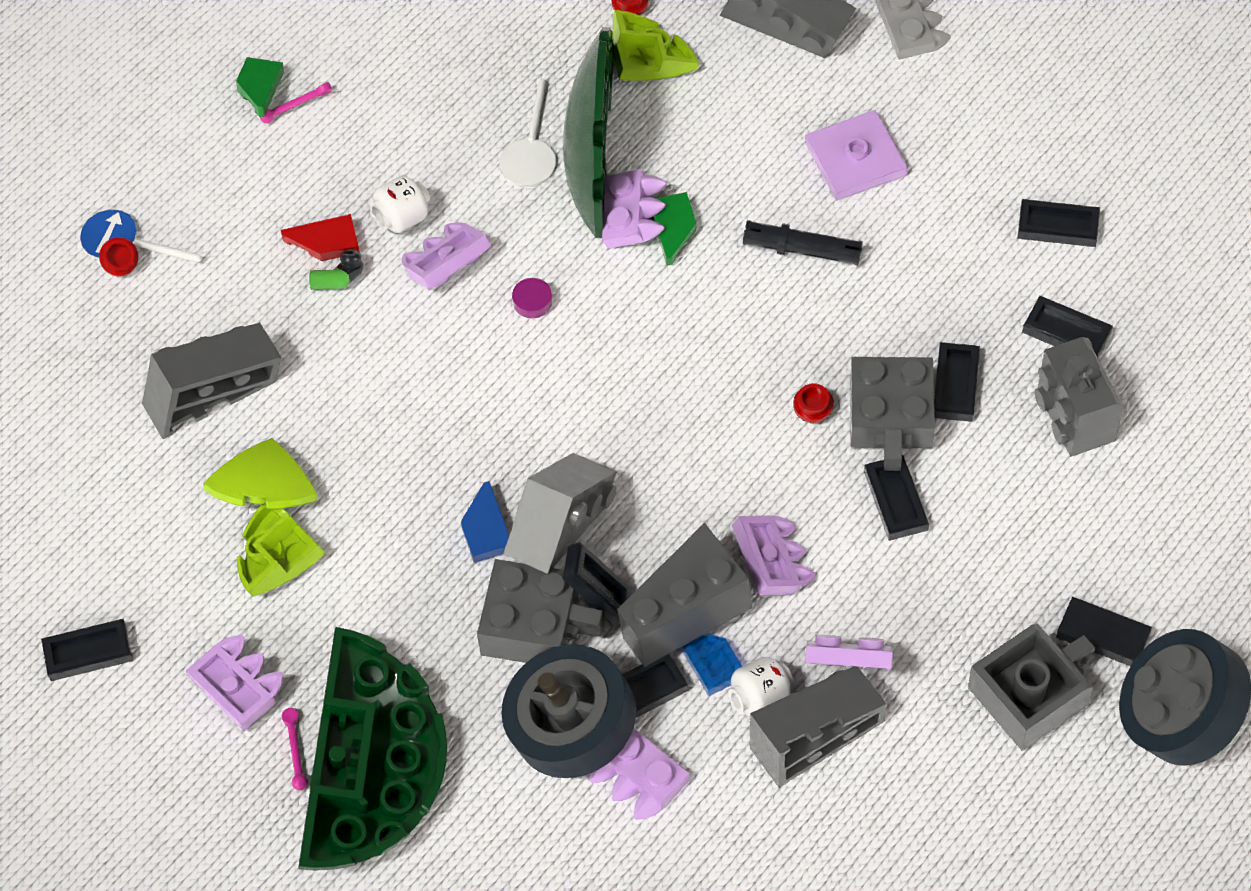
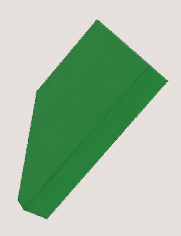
M247 57L237 77V92L243 99L248 100L255 108V113L259 117L265 116L284 74L283 62Z

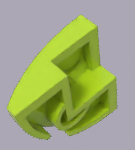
M614 10V53L619 80L648 81L675 77L697 70L699 62L692 49L681 37L674 35L671 42L669 34L658 28V22L635 13Z
M273 438L260 442L236 455L203 483L204 491L211 496L238 506H245V499L254 504L266 503L267 509L294 507L317 501V493L303 470L291 455Z
M265 503L261 504L253 514L242 534V537L247 541L245 545L246 557L244 560L241 555L237 556V569L244 588L254 597L275 589L295 578L316 563L326 553L283 508L267 509Z

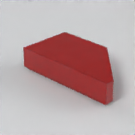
M351 214L281 230L284 243L288 245L294 244L308 251L310 256L320 261L339 258L341 253L348 249L360 252Z

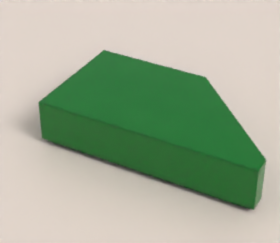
M687 192L656 198L665 203V208L652 218L653 221L664 226V230L658 235L666 266L674 263L678 252L696 232V221Z

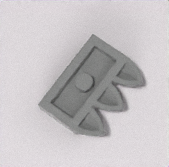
M875 0L898 60L936 51L945 46L950 40V34L933 29L942 20V15L931 10H924L933 0Z

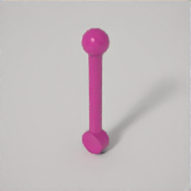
M329 82L324 83L315 90L272 110L267 109L265 116L259 118L263 123H270L275 116L317 96L326 95L333 89Z
M287 708L282 712V720L288 726L294 777L291 784L296 790H304L308 786V778L303 774L296 729V724L299 722V714L296 709Z

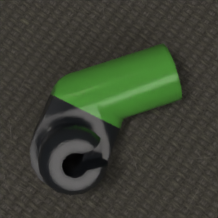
M354 249L343 251L340 257L341 263L333 270H310V289L346 288L362 273L364 263L361 261L360 252Z

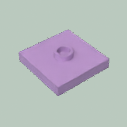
M876 110L805 135V143L836 201L907 175V166Z

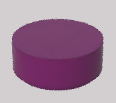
M527 278L517 283L513 289V306L521 316L538 318L550 310L552 306V293L550 286L545 281L539 278Z

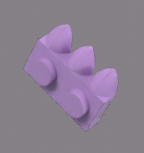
M642 169L606 176L602 242L608 249L651 240L664 230L662 224L648 218L657 215L665 208V203L649 196L663 189L667 183L666 181L656 176L645 175Z
M455 222L446 224L444 227L446 238H426L423 242L425 253H404L402 264L413 281L431 290L433 287L444 284L450 275L463 266L474 263L478 260L480 254L491 247L486 234L466 223Z
M766 515L739 516L732 524L733 531L759 596L794 594L799 587L807 585L814 579L816 574L811 569L792 563L800 559L806 552V549L796 542L782 539L794 532L796 529L794 523L780 516Z
M238 635L218 642L186 670V673L196 686L238 727L245 731L276 704L274 697L282 685L283 673H268L255 680L262 668L264 655L251 654L236 661L243 650L245 641L243 635Z
M816 635L815 641H807L805 663L892 669L893 649L892 646H884V639L861 637L858 640V644L841 643V636Z
M633 728L632 734L621 752L607 765L590 773L591 783L605 782L617 774L619 775L612 789L613 801L627 800L641 793L634 807V818L636 820L650 818L659 813L690 781V773L635 728Z

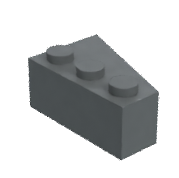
M260 322L245 327L238 326L228 332L214 336L200 337L193 342L176 347L162 348L158 352L151 354L142 405L162 439H165L174 434L171 427L191 417H194L196 422L208 417L205 410L226 399L232 405L275 383L282 357Z

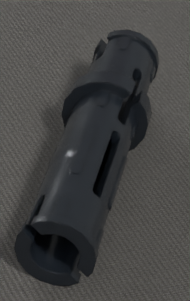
M751 220L746 221L743 245L777 250L779 255H785V252L850 263L855 266L859 265L863 245L861 240L856 241L790 229V224L782 223L781 227L752 222Z

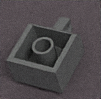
M1080 337L1045 349L1042 366L1038 369L1039 383L1038 388L1035 389V398L1039 408L1043 412H1048L1052 420V431L1058 444H1064L1070 457L1115 442L1124 404L1121 398L1117 396L1092 348L1090 340Z
M851 357L850 446L854 448H884V471H901L902 448H933L935 431L933 357Z
M495 559L477 631L481 656L526 663L545 650L567 645L568 639H577V634L600 636L604 619L602 610L584 607V602L577 600L579 593L563 580L564 570L553 568L547 574L524 563Z
M1032 624L971 666L968 689L1020 750L1023 751L1089 705L1093 686L1083 675L1084 670L1081 667L1093 658L1095 647L1084 635L1063 647L1060 643L1056 644L1039 624Z

